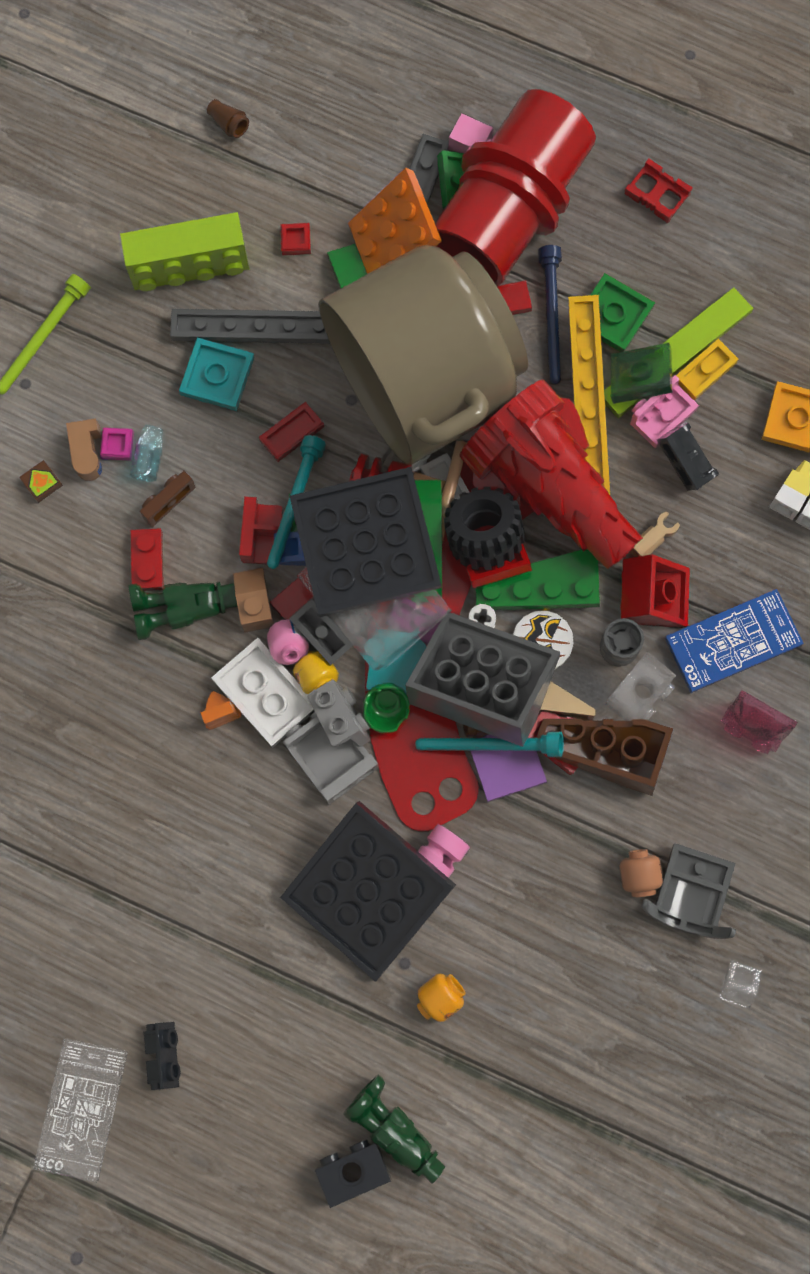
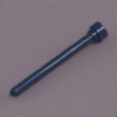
M545 245L538 249V262L545 270L549 381L556 385L561 381L556 268L559 267V263L562 261L561 247Z

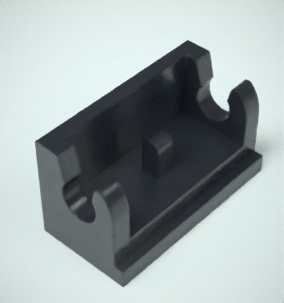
M683 422L658 438L657 441L687 491L698 490L718 476L719 473L717 469L712 468L691 433L690 424Z

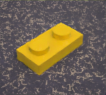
M717 339L676 375L680 379L678 385L695 401L735 366L739 359Z

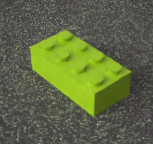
M238 212L120 233L125 266L135 291H151L158 286L168 284L170 286H179L186 281L196 279L207 281L214 278V276L223 274L233 276L241 274L245 270H250Z

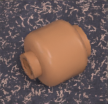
M648 849L629 851V857L620 862L622 887L625 891L631 892L632 897H645L657 894L656 889L660 888L663 884L661 862L658 856L648 855Z

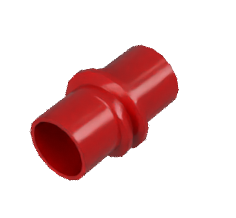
M531 89L523 93L491 141L475 142L463 154L461 167L464 173L459 179L460 186L435 222L442 240L436 247L447 252L452 257L463 251L469 253L483 266L496 286L501 285L535 234L548 235L553 233L558 227V214L564 213L568 208L570 197L566 187L594 147L596 140L593 127L586 117L571 103L556 94L541 89Z

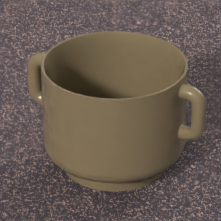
M423 245L416 247L324 297L318 303L325 332L354 393L384 441L394 454L408 466L485 424L496 412L516 396L517 376L523 374L528 369L526 348L506 301L483 266L472 255L464 251L452 257L436 246Z

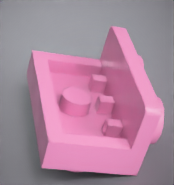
M676 375L669 381L663 379L654 388V395L648 401L644 398L640 400L631 411L634 414L630 425L654 448L660 445L657 441L658 438L683 423L699 407L678 386L680 379Z

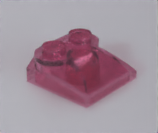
M743 690L731 701L721 720L726 725L724 727L726 732L737 738L743 736L752 741L751 745L755 749L765 754H768L769 751L776 752L782 741L798 723Z

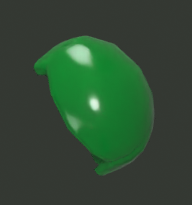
M393 683L377 684L372 687L363 700V717L368 726L379 733L397 731L399 725L409 715L410 704L408 696L403 688Z

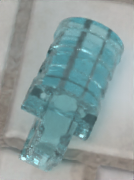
M149 424L143 427L135 447L134 460L130 471L131 477L146 482L157 480L161 461L160 457L162 456L163 429Z

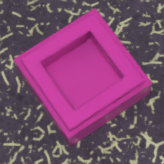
M103 428L101 459L132 461L133 429Z

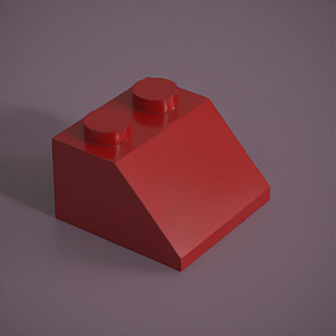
M653 554L623 559L621 619L633 620L638 625L688 627L690 568Z

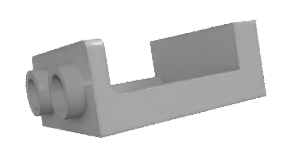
M314 712L310 716L312 720L302 727L301 724H298L285 734L287 739L283 743L328 805H330L376 771L379 766L364 746H359L352 739L338 747H334Z

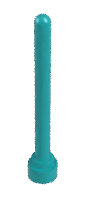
M312 435L304 436L300 446L303 459L290 495L304 492L313 464L323 456L326 448V443L322 439ZM290 497L267 560V565L271 569L279 566L295 519Z
M548 732L547 735H542L541 738H527L522 747L501 738H419L415 742V747L418 750L541 751L542 754H547L548 757H562L564 739L562 732Z

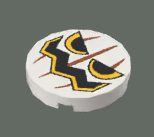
M534 611L524 616L516 625L513 633L515 636L560 651V657L555 669L566 662L574 644L573 633L568 623L558 614L549 611Z

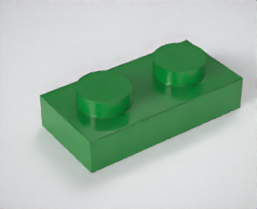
M442 150L437 155L443 209L460 186L459 179L464 173L461 167L464 153Z

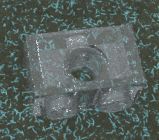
M647 652L608 698L605 705L625 721H632V719L649 720L656 711L652 705L658 698L664 701L675 688L671 682L676 677V674ZM639 685L648 687L651 697L647 699L640 698L635 692V687Z

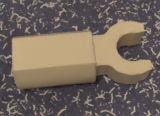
M662 513L658 517L656 526H650L641 534L643 539L630 552L635 557L650 555L665 541L664 537L673 536L678 531L680 524L676 523L672 528H666L663 525V521L667 519L669 513Z

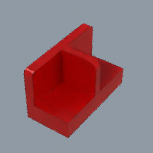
M244 496L239 551L242 563L267 565V560L274 543V533H277L282 520V506L258 504L257 497Z

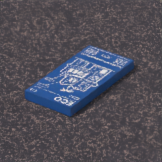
M777 589L665 637L690 693L804 644Z

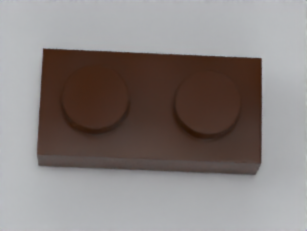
M185 471L170 477L164 485L165 488L157 496L151 495L143 503L140 513L152 528L196 488L193 479Z

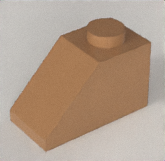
M258 568L233 573L237 606L244 633L270 628L274 622L264 569Z

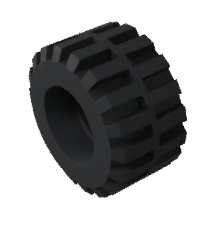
M477 487L471 489L472 492L470 493L463 492L459 494L460 499H453L451 501V508L446 509V518H444L446 535L453 557L456 560L460 559V563L465 567L471 564L472 569L479 570L480 567H484L485 570H492L491 567L496 565L500 568L504 566L506 560L511 562L515 559L514 553H520L522 550L521 544L525 541L522 515L517 500L514 501L510 493L504 494L503 490L499 488L491 490V487H484L483 490H478ZM482 526H495L486 531H474Z

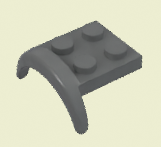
M674 843L656 903L653 904L650 900L644 899L642 904L644 912L652 919L686 933L711 939L733 938L736 929L720 927L718 923L736 863Z

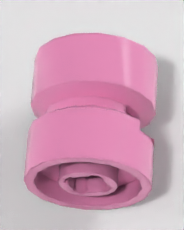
M437 824L427 837L429 844L421 846L418 852L449 878L455 870L453 863L460 862L470 847L454 833Z

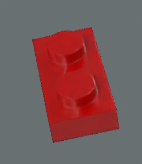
M161 528L131 530L132 584H139L144 591L162 590L164 588L163 532Z

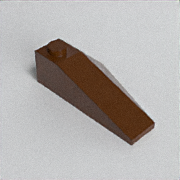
M543 719L537 738L547 735L548 732H562L564 739L562 757L554 758L623 787L653 796L673 728L645 719H632V721H613V719H602V721Z

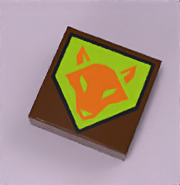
M44 460L19 477L38 503L63 486Z

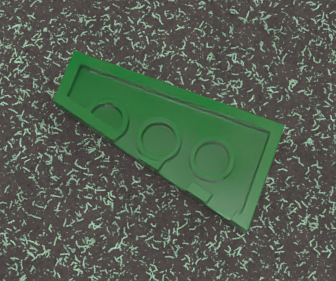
M588 549L584 552L579 550L531 563L532 571L476 587V605L486 604L493 610L600 607L598 560Z

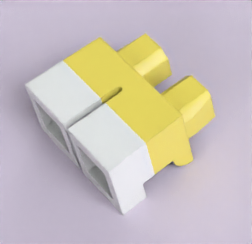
M804 460L796 470L793 469L769 508L793 520L808 496L809 499L795 522L810 530L809 462Z

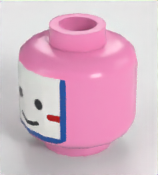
M290 619L281 620L270 627L267 633L269 652L276 662L283 665H293L308 654V639Z

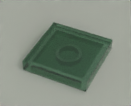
M670 343L611 354L610 397L613 404L672 393V349Z

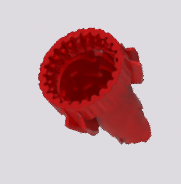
M543 379L528 386L496 412L470 438L459 454V457L473 472V486L475 488L478 487V490H483L484 487H491V490L496 488L502 489L504 494L510 493L514 501L517 500L520 508L524 505L525 501L538 516L543 513L559 532L571 537L583 552L588 549L607 569L617 564L643 539L639 532L617 509L615 501L602 485L605 482L604 479L585 459L588 456L585 450L590 445L579 413L573 402L568 398H560Z

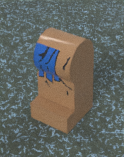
M95 418L66 423L73 468L78 476L85 481L97 479L102 472V464L96 455L94 439L102 438L98 421Z

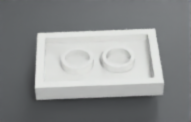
M259 638L255 639L211 677L213 682L272 748L286 737L285 734L290 729L301 724L315 712L307 697L308 694L303 692L299 683L287 669L272 658L269 649Z

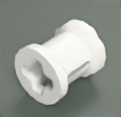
M479 604L471 609L469 613L470 620L478 622L480 616H485L486 622L484 625L495 628L496 614L490 606Z

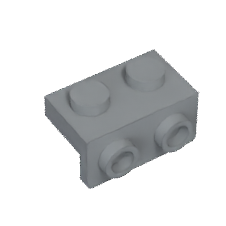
M332 679L308 694L307 697L334 747H338L349 739H352L359 746H363L371 741L366 731L370 727L365 721L361 712L357 714L353 706L357 701L348 687L342 688Z

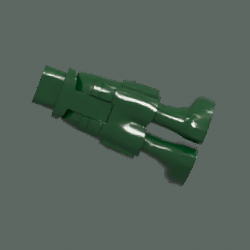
M179 582L164 585L163 593H147L136 583L128 585L134 613L154 607L167 606V611L134 615L138 640L148 639L154 629L169 624V627L172 629L190 626L196 621L216 616L219 613L224 614L226 613L225 609L238 607L234 583L221 585L220 582H216L215 587L214 583L187 584Z
M379 1074L376 1075L354 1098L343 1115L349 1121L359 1124L372 1133L370 1135L371 1140L384 1149L385 1152L391 1154L398 1164L404 1165L418 1177L422 1174L433 1184L445 1169V1165L436 1158L438 1155L436 1150L431 1152L432 1145L399 1107H394L391 1111L385 1107L380 1099L385 1081Z

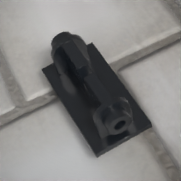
M175 1022L147 1024L146 1031H143L145 1054L156 1053V1060L146 1061L147 1084H150L151 1090L180 1087L179 1078L181 1070L177 1060L176 1046L178 1035L175 1030Z

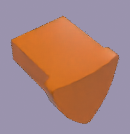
M215 691L211 692L205 711L200 712L204 724L209 730L232 722L242 716V713L231 700Z

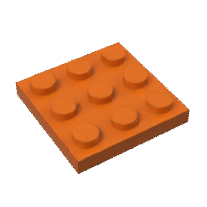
M408 168L401 171L348 222L367 274L416 247L423 245L437 246L442 241L413 170Z

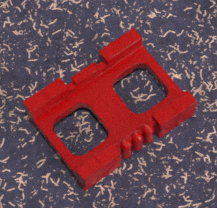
M648 158L645 166L634 180L627 185L624 194L637 203L641 201L642 205H645L646 208L650 207V211L654 210L656 216L669 223L680 206L690 196L693 188L679 178L677 181H674L673 177L665 172L662 173L663 167ZM643 175H648L657 183L649 193H644L635 185ZM666 191H672L680 197V201L673 209H668L659 202Z

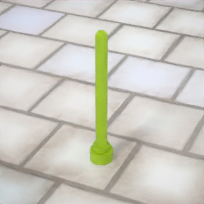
M71 274L65 282V294L1 378L0 395L5 394L72 303L75 300L78 301L81 297L84 298L90 291L91 287L82 278Z

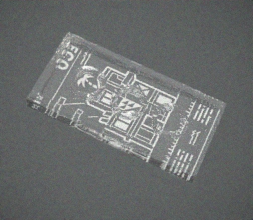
M64 1038L33 1166L34 1170L96 1183L99 1181L128 1051Z

